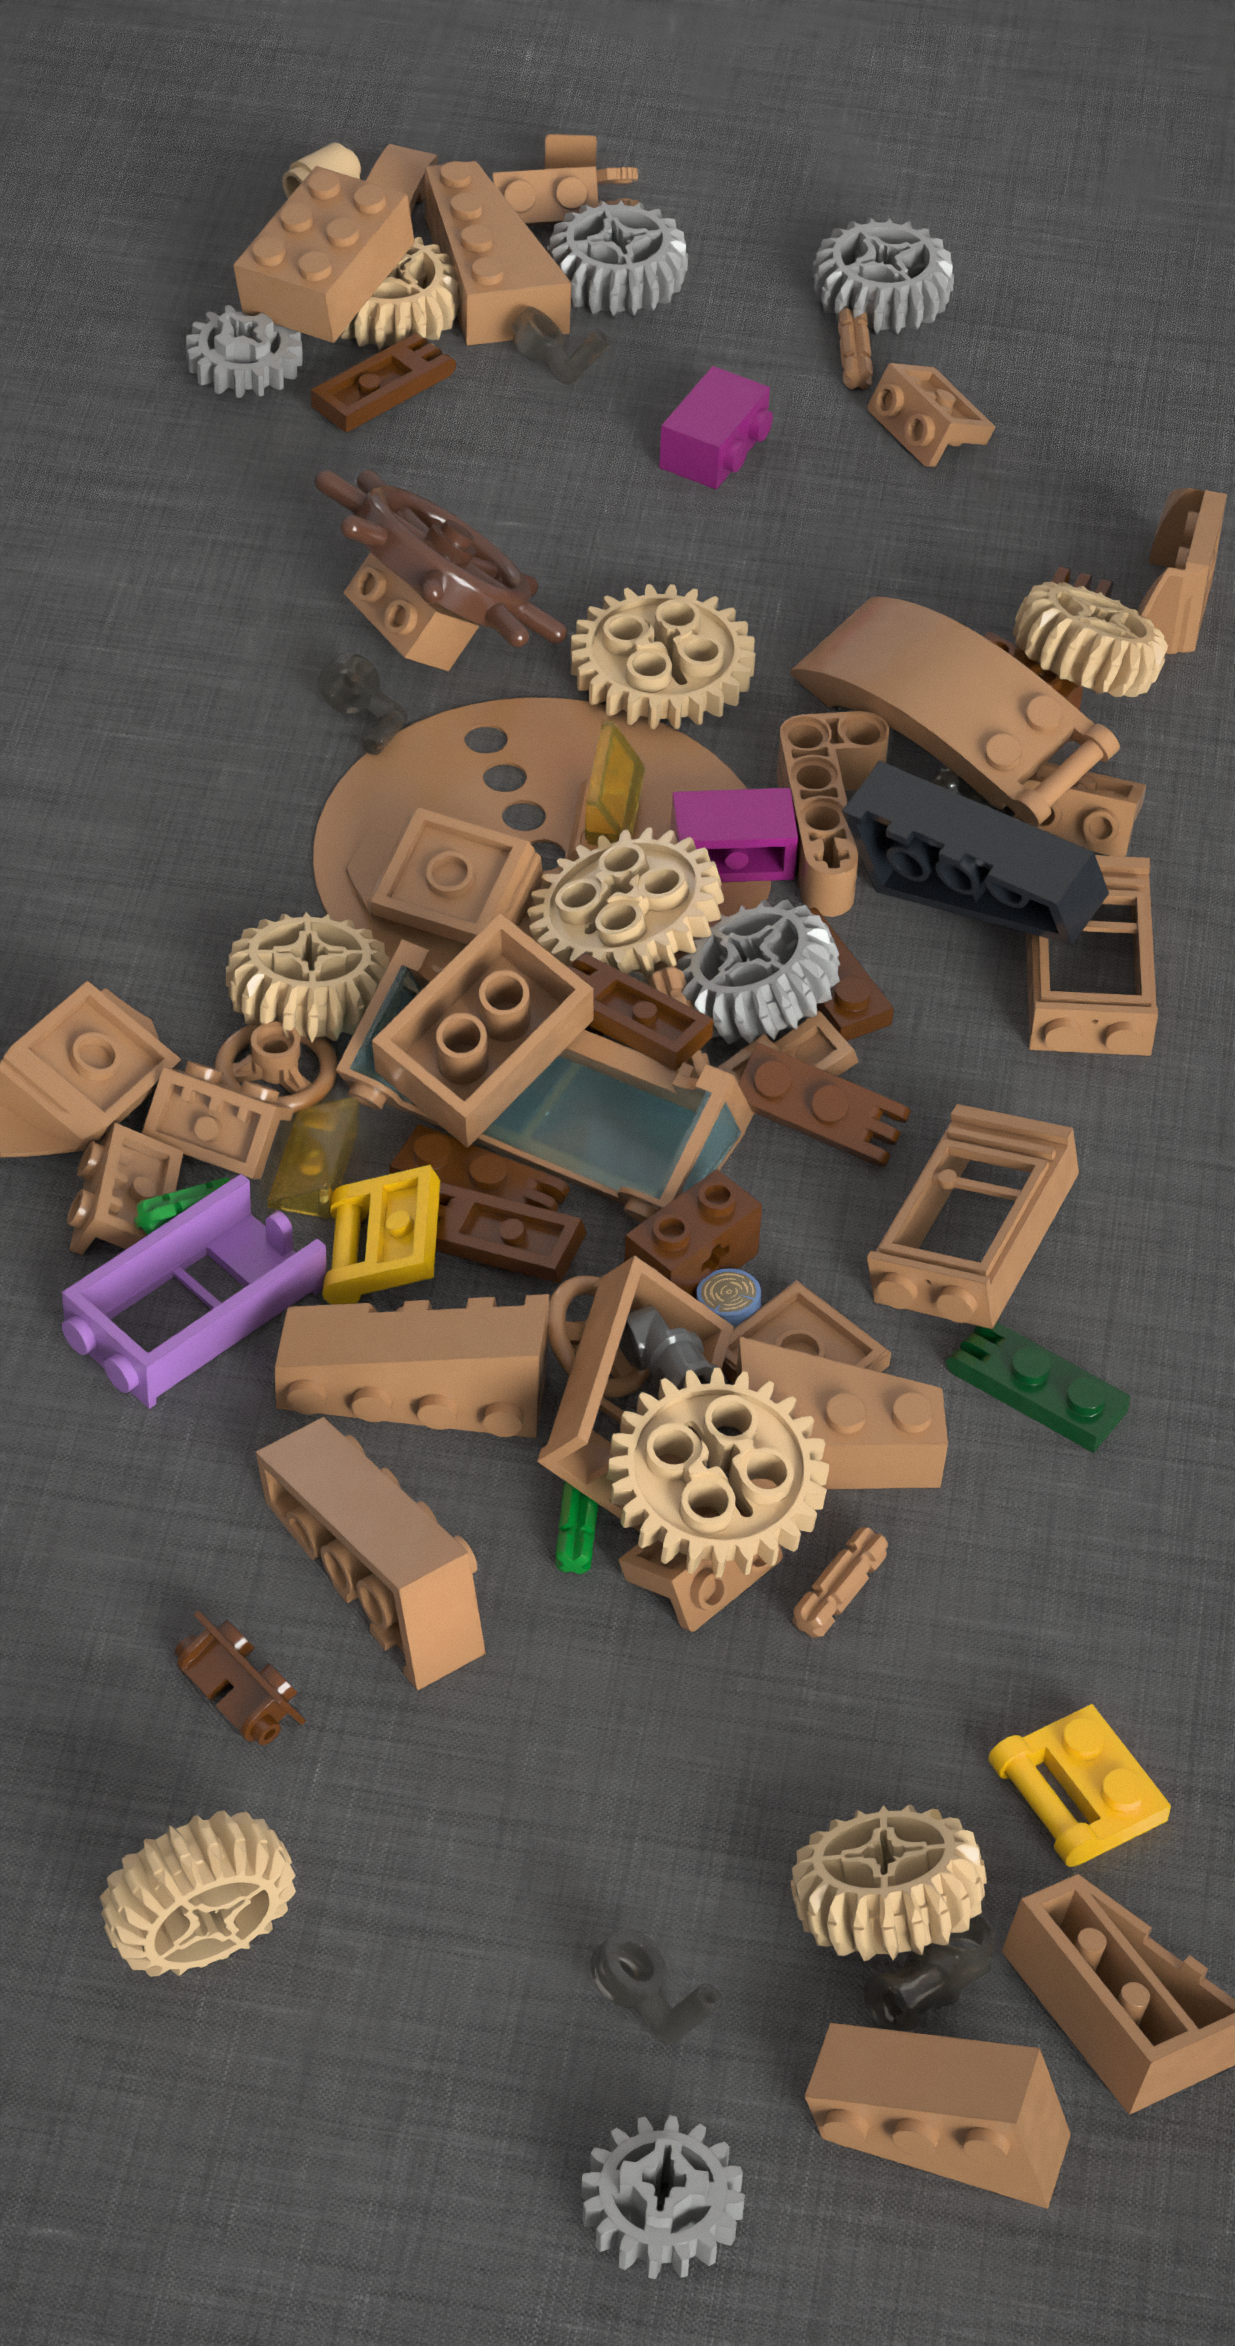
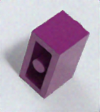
M712 366L661 425L659 468L717 490L731 472L736 473L740 470L748 451L757 441L763 442L767 437L773 422V413L768 410L770 387Z
M790 788L673 792L670 830L674 831L677 842L691 837L693 838L696 850L704 847L707 849L710 861H714L721 882L794 880L798 835Z

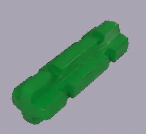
M227 1177L209 1181L206 1184L191 1186L140 1201L137 1204L138 1216L134 1218L136 1228H143L146 1235H149L229 1182L230 1179Z
M566 1481L563 1487L555 1565L563 1573L574 1572L581 1575L591 1568L598 1503Z

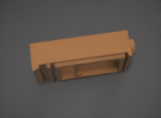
M1095 855L1109 891L1102 904L1130 905L1132 923L1089 921L1083 931L1133 934L1136 995L1050 991L1048 938L1026 933L1029 1050L1151 1056L1158 1019V1007H1156L1149 881L1150 858Z
M956 1104L951 1113L952 1121L878 1248L875 1252H869L867 1262L875 1303L889 1305L896 1309H906L946 1318L957 1323H967L993 1329L1079 1174L1074 1130L1072 1127ZM970 1160L1031 1173L1022 1190L960 1177ZM953 1188L1015 1201L981 1263L919 1249Z
M635 1255L594 1283L593 1289L596 1291V1295L548 1444L541 1448L537 1460L538 1463L620 1519L622 1518L623 1508L626 1505L611 1504L612 1484L615 1482L607 1479L609 1459L614 1457L610 1454L611 1443L592 1429L599 1409L621 1424L624 1411L605 1399L603 1394L629 1312L649 1304L653 1305L669 1329L681 1327L695 1332L704 1346L703 1355L706 1360L711 1364L719 1366L720 1369H722L734 1328L733 1325L714 1313L706 1305L693 1298ZM688 1426V1428H690L701 1441V1437L699 1436L697 1431L693 1427ZM671 1454L658 1457L667 1464L677 1465L685 1462L682 1458ZM643 1524L633 1526V1528L640 1532Z

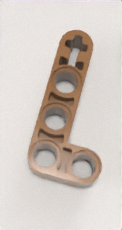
M853 711L802 714L785 720L780 727L777 781L779 788L791 789L798 835L795 870L803 904L807 905L808 909L817 908L822 916L834 917L842 915L849 911L854 904L858 850L842 813V810L847 805L845 790H858L879 761L886 763L889 726L887 722L879 715L871 712Z

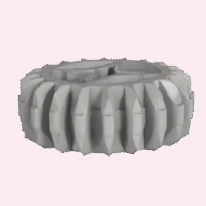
M622 199L618 205H608L600 200L598 207L592 208L587 205H581L579 213H565L564 221L555 224L554 232L550 237V245L547 246L549 255L571 281V298L574 307L588 305L591 308L592 314L600 310L610 311L613 317L617 312L627 311L632 316H635L637 310L641 308L647 311H654L657 303H670L672 294L680 292L685 271L688 270V253H686L684 232L676 229L675 219L663 218L660 209L646 211L644 210L643 203H638L635 206L624 205Z
M868 218L866 224L863 225L849 221L846 230L840 228L833 229L831 238L822 240L816 260L813 262L812 277L814 278L816 300L823 303L824 312L836 314L837 323H839V312L845 307L853 310V318L866 312L868 319L866 327L874 329L876 335L880 330H891L898 335L903 327L918 331L921 322L934 323L936 314L945 312L946 304L949 302L950 291H953L954 285L951 252L943 249V240L930 238L929 229H912L911 221L903 225L892 223L890 218L887 222H875L872 218Z
M764 899L756 908L747 909L744 905H741L739 912L727 917L721 914L719 923L710 927L712 933L710 937L693 940L697 951L695 953H687V955L677 961L678 969L684 973L687 983L682 991L686 1000H692L695 1010L713 1018L712 1038L722 1036L727 1044L734 1043L740 1037H743L751 1044L764 1033L775 1040L777 1032L781 1029L791 1027L797 1030L798 1020L804 1016H817L816 1004L831 1000L830 988L840 982L838 976V967L841 965L838 959L839 951L828 926L822 922L820 915L812 914L807 905L794 908L788 899L779 902L774 907Z

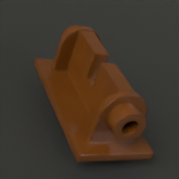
M198 1610L194 1616L206 1629L198 1637L194 1635L185 1637L176 1646L174 1653L178 1658V1669L187 1675L211 1701L230 1683L234 1686L216 1707L230 1720L248 1742L257 1741L260 1745L272 1742L281 1730L278 1722L287 1713L302 1726L306 1720L289 1703L298 1693L292 1685L270 1663L260 1672L250 1663L246 1657L256 1648L229 1620L226 1619L216 1628Z

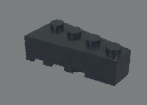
M882 761L877 763L842 810L877 893L1070 945L1074 944L1109 894L1093 851Z

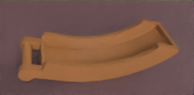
M878 596L869 598L791 670V676L828 708L832 709L835 705L855 711L871 712L879 715L887 722L889 727L903 734L944 763L993 806L1002 810L1007 805L1025 822L1034 827H1038L1050 816V807L1098 761L1107 762L1120 749L1117 738L1108 728L1101 724L1093 723L1043 679L999 646L941 613L900 599ZM1069 741H1076L1081 745L1034 790L1026 789L1022 786Z

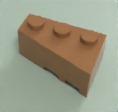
M739 1337L735 1382L742 1371L748 1372V1389L755 1392L765 1383L771 1381L774 1383L771 1399L777 1404L791 1396L797 1399L792 1417L793 1420L806 1416H812L814 1419L812 1433L809 1438L824 1439L825 1447L820 1461L829 1464L827 1481L822 1487L825 1489L941 1488L948 1447L942 1388ZM758 1478L751 1480L755 1486L762 1489L778 1487L768 1479Z
M1077 1874L1020 1900L1001 1952L1125 2111L1130 2115L1234 2066L1235 1999L1205 1978L1208 1971L1207 1967L1190 1955L1184 1961L1174 1956L1149 1937L1152 1927Z
M830 2023L805 2093V2099L824 2140L1036 2206L1049 2208L1071 2133L1040 2048Z

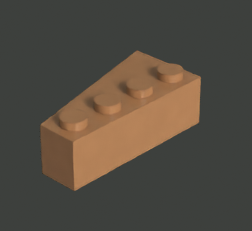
M452 161L443 165L425 166V219L433 244L439 245L441 254L450 255L451 265L454 266L455 280L458 281L459 293L457 318L466 346L569 334L571 281L476 161Z
M549 1294L526 1295L523 1306L497 1307L495 1297L468 1298L467 1307L460 1309L433 1310L429 1300L404 1301V1306L399 1307L394 1312H377L370 1303L288 1307L275 1363L276 1409L292 1410L307 1415L318 1413L353 1417L369 1422L388 1421L423 1425L438 1430L449 1428L484 1432L499 1437L519 1436L537 1438L547 1378Z
M322 1417L256 1451L267 1505L312 1561L321 1556L324 1567L333 1582V1587L344 1601L349 1603L359 1598L364 1611L373 1622L370 1624V1633L385 1651L395 1645L399 1647L406 1660L404 1675L417 1691L486 1654L473 1580V1573L477 1571V1562L470 1546L461 1536L452 1537L441 1527L431 1509L424 1502L419 1501L416 1503L401 1489L399 1482L389 1469H379L369 1460L359 1442L352 1435L344 1436L327 1419Z

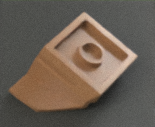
M1182 488L1171 491L1164 504L1151 549L1149 563L1168 568L1147 591L1137 611L1142 618L1151 620L1154 628L1159 629L1164 635V640L1168 645L1167 654L1195 651L1213 580L1227 494Z
M417 807L408 817L400 836L369 826L356 852L346 866V872L371 918L375 915L469 944L501 913L534 940L529 927L531 921L527 911L535 906L531 895L532 891L545 889L541 878L543 875L541 857L535 852L534 847L528 840Z
M86 981L16 1041L0 1062V1157H29L85 1151L91 1140L100 1141L114 1123L119 1124L156 1091L163 1067L177 1069L182 1059L159 1041L153 1021L129 1006L107 988L99 991L89 981Z

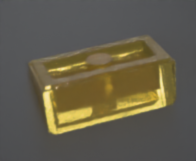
M605 720L604 724H601L586 798L585 840H587V844L598 845V837L602 835L610 843L618 842L620 834L628 829L631 838L633 837L645 774L644 764L614 721Z
M344 1098L298 1110L267 1201L268 1208L324 1218L330 1217L332 1193L337 1187H340L359 1129L358 1098Z

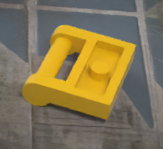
M431 1165L342 1185L332 1192L330 1213L335 1219L331 1270L324 1276L322 1293L328 1303L332 1305L356 1304L362 1294L434 1278L440 1179ZM369 1212L365 1261L357 1263L361 1221L367 1217Z
M1093 1704L1024 1737L1020 1735L1007 1737L999 1742L989 1753L988 1762L1002 1779L1010 1778L1055 1838L1054 1850L1068 1867L1078 1866L1168 1821L1171 1808L1170 1803ZM1044 1762L1088 1820L1089 1825L1076 1821L1036 1768L1037 1765Z

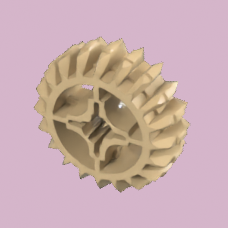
M422 237L415 238V243L341 333V339L356 338L359 347L371 343L377 345L379 351L385 346H392L415 333H419L427 339L439 340L441 331L452 329L453 320L458 316V281L455 280L454 266L451 265L450 255L441 254L437 244L424 246Z
M1043 582L1042 585H1035L1032 587L1028 597L1024 598L1015 617L1016 624L1012 633L1016 638V644L1025 651L1029 659L1038 661L1042 669L1056 673L1060 679L1074 682L1079 688L1082 686L1090 688L1097 694L1107 692L1114 697H1122L1123 695L1138 697L1139 694L1147 693L1152 682H1156L1165 662L1164 656L1168 645L1164 640V635L1159 629L1154 628L1151 620L1142 618L1137 610L1127 608L1120 603V600H1112L1104 596L1102 592L1095 593L1087 590L1084 586L1073 587L1066 582L1058 584Z
M305 912L303 917L297 918L281 914L277 922L263 919L259 921L258 928L244 929L241 939L233 942L232 952L229 954L228 966L226 967V986L229 987L228 997L232 1000L233 1011L244 1014L245 1024L254 1026L268 1024L269 1022H283L282 1028L286 1038H289L286 1030L290 1031L295 1028L300 1037H307L311 1043H313L315 1037L324 1036L337 1041L341 1032L354 1035L389 966L390 957L385 954L384 943L373 939L372 931L369 929H355L353 920L333 921L331 914H327L323 918L310 917L307 912ZM390 989L377 1014L385 1011ZM376 1015V1017H375V1019H374L372 1025L375 1024L377 1015Z
M883 1805L880 1811L876 1813L864 1814L857 1810L855 1817L851 1820H831L829 1832L817 1831L810 1834L809 1845L797 1850V1864L792 1867L793 1880H791L793 1901L796 1905L797 1917L802 1921L804 1932L814 1935L817 1946L828 1947L833 1945L838 1956H846L854 1951H858L864 1961H868L876 1954H889L894 1961L898 1953L914 1951L922 1955L924 1946L931 1943L942 1946L949 1944L950 1933H962L969 1930L970 1918L982 1913L981 1901L985 1896L984 1884L987 1883L984 1860L981 1859L980 1847L975 1842L974 1834L962 1828L960 1819L952 1817L942 1819L939 1809H930L923 1813H917L913 1805H908L901 1811H888Z
M224 1810L216 1812L208 1820H202L196 1815L193 1816L187 1825L175 1829L169 1825L166 1834L155 1840L145 1839L144 1848L140 1852L128 1854L122 1858L123 1869L114 1871L107 1877L109 1888L100 1896L103 1906L101 1914L106 1923L104 1929L113 1948L117 1947L121 1957L127 1960L132 1970H145L152 1977L160 1976L171 1969L180 1976L189 1968H202L219 1959L228 1958L230 1954L240 1948L250 1949V1941L257 1935L268 1934L273 1930L271 1920L282 1917L288 1911L286 1902L296 1893L292 1882L295 1877L290 1865L292 1860L283 1842L278 1839L274 1830H270L264 1819H252L248 1812L236 1813L230 1817Z

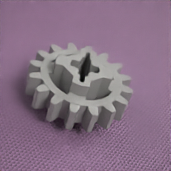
M231 305L225 306V313L221 316L211 311L207 312L206 324L194 322L192 324V335H186L189 373H197L198 384L201 386L214 382V391L217 394H221L226 389L231 388L234 389L237 398H242L245 390L253 389L254 393L258 396H264V388L268 385L278 390L283 389V377L295 379L297 377V366H302L301 332L273 324L272 319L262 312L255 316H249L242 312H236Z
M669 2115L664 2131H653L652 2125L647 2118L641 2117L638 2118L636 2136L630 2138L625 2132L616 2127L610 2131V2152L595 2147L592 2150L590 2173H584L582 2176L581 2198L586 2200L583 2202L582 2220L584 2227H597L595 2247L599 2252L611 2249L616 2245L620 2248L619 2268L626 2270L638 2258L647 2261L646 2270L648 2278L656 2279L661 2270L662 2263H672L674 2270L682 2278L688 2276L689 2258L696 2255L700 2261L711 2266L716 2262V2242L732 2246L735 2241L737 2226L735 2220L743 2218L745 2195L740 2193L743 2172L741 2166H727L730 2147L726 2142L715 2144L710 2148L705 2146L706 2127L702 2124L692 2129L689 2135L679 2133L677 2116ZM667 2182L669 2198H665L664 2210L658 2211V2197L656 2195H660L662 2183Z

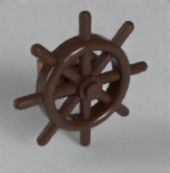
M322 470L316 475L314 481L316 488L353 513V515L346 516L341 521L340 530L342 534L349 539L363 543L370 551L343 593L404 658L449 672L478 629V624L495 629L513 647H522L528 642L529 632L527 628L552 644L562 643L566 639V626L529 602L530 598L538 591L537 580L530 575L522 573L497 546L459 519L458 516L417 494L398 487L387 486L376 473L370 470H365L358 475V488L329 470Z

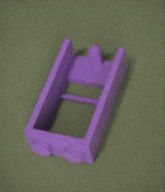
M241 1173L62 1292L64 1312L62 1331L70 1346L81 1355L89 1354L105 1369L109 1380L119 1391L123 1393L130 1391L150 1409L157 1404L156 1397L310 1292L314 1295L323 1290L324 1276L327 1273L326 1245L317 1238L296 1253L293 1250L292 1225L284 1213L276 1211L267 1217L266 1226L251 1214L250 1180ZM208 1255L245 1288L221 1303L184 1270ZM175 1277L205 1303L211 1311L147 1353L113 1323L111 1319Z

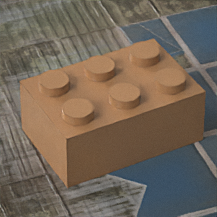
M315 166L233 264L242 313L255 316L262 312L272 319L273 324L334 343L415 243L407 193Z
M499 913L372 1040L375 1072L468 1148L594 1020L593 988L504 915Z

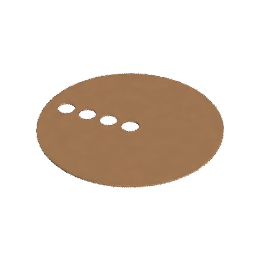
M526 697L466 705L428 717L394 733L368 751L342 777L326 801L316 829L313 846V870L316 889L325 913L331 914L333 921L353 920L355 929H369L372 931L373 939L384 943L385 954L390 957L389 964L403 939L431 952L432 955L427 963L430 968L432 965L444 969L468 944L375 915L371 918L346 872V866L356 852L369 826L400 836L408 817L417 807L528 840L531 845L540 842L554 844L564 852L565 859H567L580 785L586 779L631 783L639 790L631 834L632 839H639L647 828H652L655 840H658L671 829L673 792L747 788L724 762L689 736L659 722L655 729H651L648 717L640 716L632 725L627 724L626 711L621 710L609 717L606 715L605 704L591 705L589 701L563 698ZM492 727L505 734L507 744L497 752L484 754L471 750L465 743V737L473 729ZM511 765L523 771L526 776V782L517 790L500 792L488 787L483 780V776L487 770L494 766ZM527 803L539 807L544 812L546 819L536 829L519 831L507 826L502 819V815L512 805ZM559 867L543 870V874H560ZM771 881L721 882L724 902L718 904L720 914L727 917L739 912L741 905H744L747 909L756 908L762 900H768ZM719 920L708 922L709 927L719 923ZM693 937V940L701 939L700 937ZM678 950L674 953L676 964L680 958L687 955L686 952ZM659 961L654 964V972L671 966ZM642 969L633 970V978L649 985V977L644 974ZM398 972L393 984L413 995Z

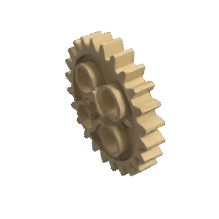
M647 584L645 595L637 596L632 590L625 588L623 601L620 602L607 595L604 597L603 609L590 606L587 609V620H578L576 622V635L571 636V675L577 676V689L579 691L589 690V703L591 705L606 701V715L609 717L621 710L626 711L627 724L632 725L640 716L648 717L651 729H655L658 726L660 719H669L673 728L679 729L681 717L688 716L694 723L701 725L703 723L704 711L721 717L723 716V703L737 706L739 704V692L749 691L750 677L754 676L755 639L752 636H747L748 623L746 621L735 622L736 610L733 607L718 611L719 598L716 596L702 603L698 601V589L694 588L685 597L678 596L677 589L672 584L669 585L665 594H657L655 588L651 584Z
M647 828L639 839H632L628 829L620 834L618 842L610 843L602 835L598 837L597 849L590 851L584 846H577L576 850L579 858L574 862L559 858L557 864L560 874L542 875L541 878L545 889L532 891L531 895L535 906L527 911L531 921L529 927L534 941L566 967H572V962L581 954L586 953L631 977L633 970L642 969L644 974L650 977L654 973V964L659 961L671 967L676 966L674 953L678 950L686 953H695L697 950L693 937L706 938L711 936L712 933L708 922L720 920L721 914L718 904L724 902V896L715 862L710 861L705 847L696 850L693 838L688 837L677 842L674 831L669 830L661 838L655 840L652 828Z
M714 1368L710 1384H701L697 1375L692 1370L686 1371L684 1388L678 1390L668 1379H662L660 1381L659 1400L642 1392L638 1397V1414L624 1411L620 1426L622 1433L613 1434L610 1454L614 1457L609 1459L607 1479L615 1482L612 1484L611 1504L626 1505L623 1508L621 1518L623 1528L643 1524L640 1529L638 1545L644 1548L658 1540L662 1542L661 1562L664 1564L672 1560L678 1552L687 1555L686 1568L687 1573L690 1574L694 1573L701 1560L704 1559L711 1560L715 1577H722L726 1561L735 1560L744 1575L750 1574L753 1556L756 1554L768 1565L773 1566L777 1561L778 1544L795 1552L798 1549L801 1536L799 1530L812 1532L817 1517L815 1510L823 1508L827 1489L822 1487V1485L826 1484L829 1464L820 1461L825 1447L824 1439L809 1438L814 1423L812 1416L792 1419L797 1401L794 1396L776 1404L771 1400L774 1388L773 1382L768 1381L755 1392L748 1389V1372L742 1371L735 1384L730 1385L725 1384L720 1368ZM688 1426L693 1427L697 1431V1433L701 1437V1441L698 1438V1436L690 1428H688ZM730 1426L740 1430L743 1434L727 1436L720 1433L716 1428ZM671 1454L682 1458L685 1462L677 1465L667 1464L658 1457ZM758 1478L768 1479L778 1487L762 1489L755 1486L751 1480ZM735 1502H736L737 1506H738L747 1516H750V1517H744V1516H742V1515L740 1514V1512L738 1511V1509L736 1508ZM709 1507L716 1510L720 1516L703 1518L697 1515L693 1509Z

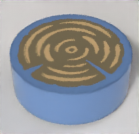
M730 1268L720 1269L711 1273L698 1284L697 1300L735 1328L761 1308V1288L755 1277L745 1271Z

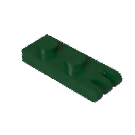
M996 1322L993 1329L976 1326L974 1334H969L960 1344L961 1350H955L946 1360V1366L953 1375L1092 1453L1097 1450L1128 1412L1130 1395Z

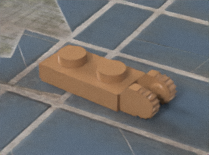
M596 166L493 173L494 185L527 226L563 222L565 213H579L581 205H587L592 208L598 207L597 185H626L638 180V168L633 167L596 170ZM622 198L624 205L635 206L640 203L639 200ZM621 199L606 201L605 203L608 205H618Z

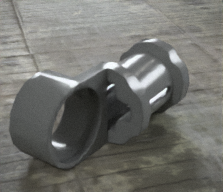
M650 1304L629 1312L621 1339L631 1363L637 1370L641 1371L648 1368L659 1380L668 1379L678 1390L684 1388L686 1371L692 1370L697 1375L701 1384H710L714 1368L720 1367L706 1360L703 1355L704 1346L695 1332L681 1327L669 1329L659 1312ZM722 1371V1374H723V1376H724V1381H725V1384H726V1383H727V1380H726L725 1375H724V1373H723V1371Z

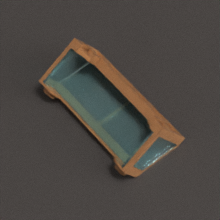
M402 939L336 1071L350 1088L348 1095L358 1103L377 1111H381L384 1104L443 1128L375 1072L372 1040L443 970L439 966L432 965L430 968L427 965L432 955L428 949ZM583 1030L474 1142L625 1205L623 1209L625 1214L643 1223L714 1170H720L742 1139L754 1114L735 1076L706 1064L699 1077L695 1067L684 1062L681 1068L675 1071L638 1051Z

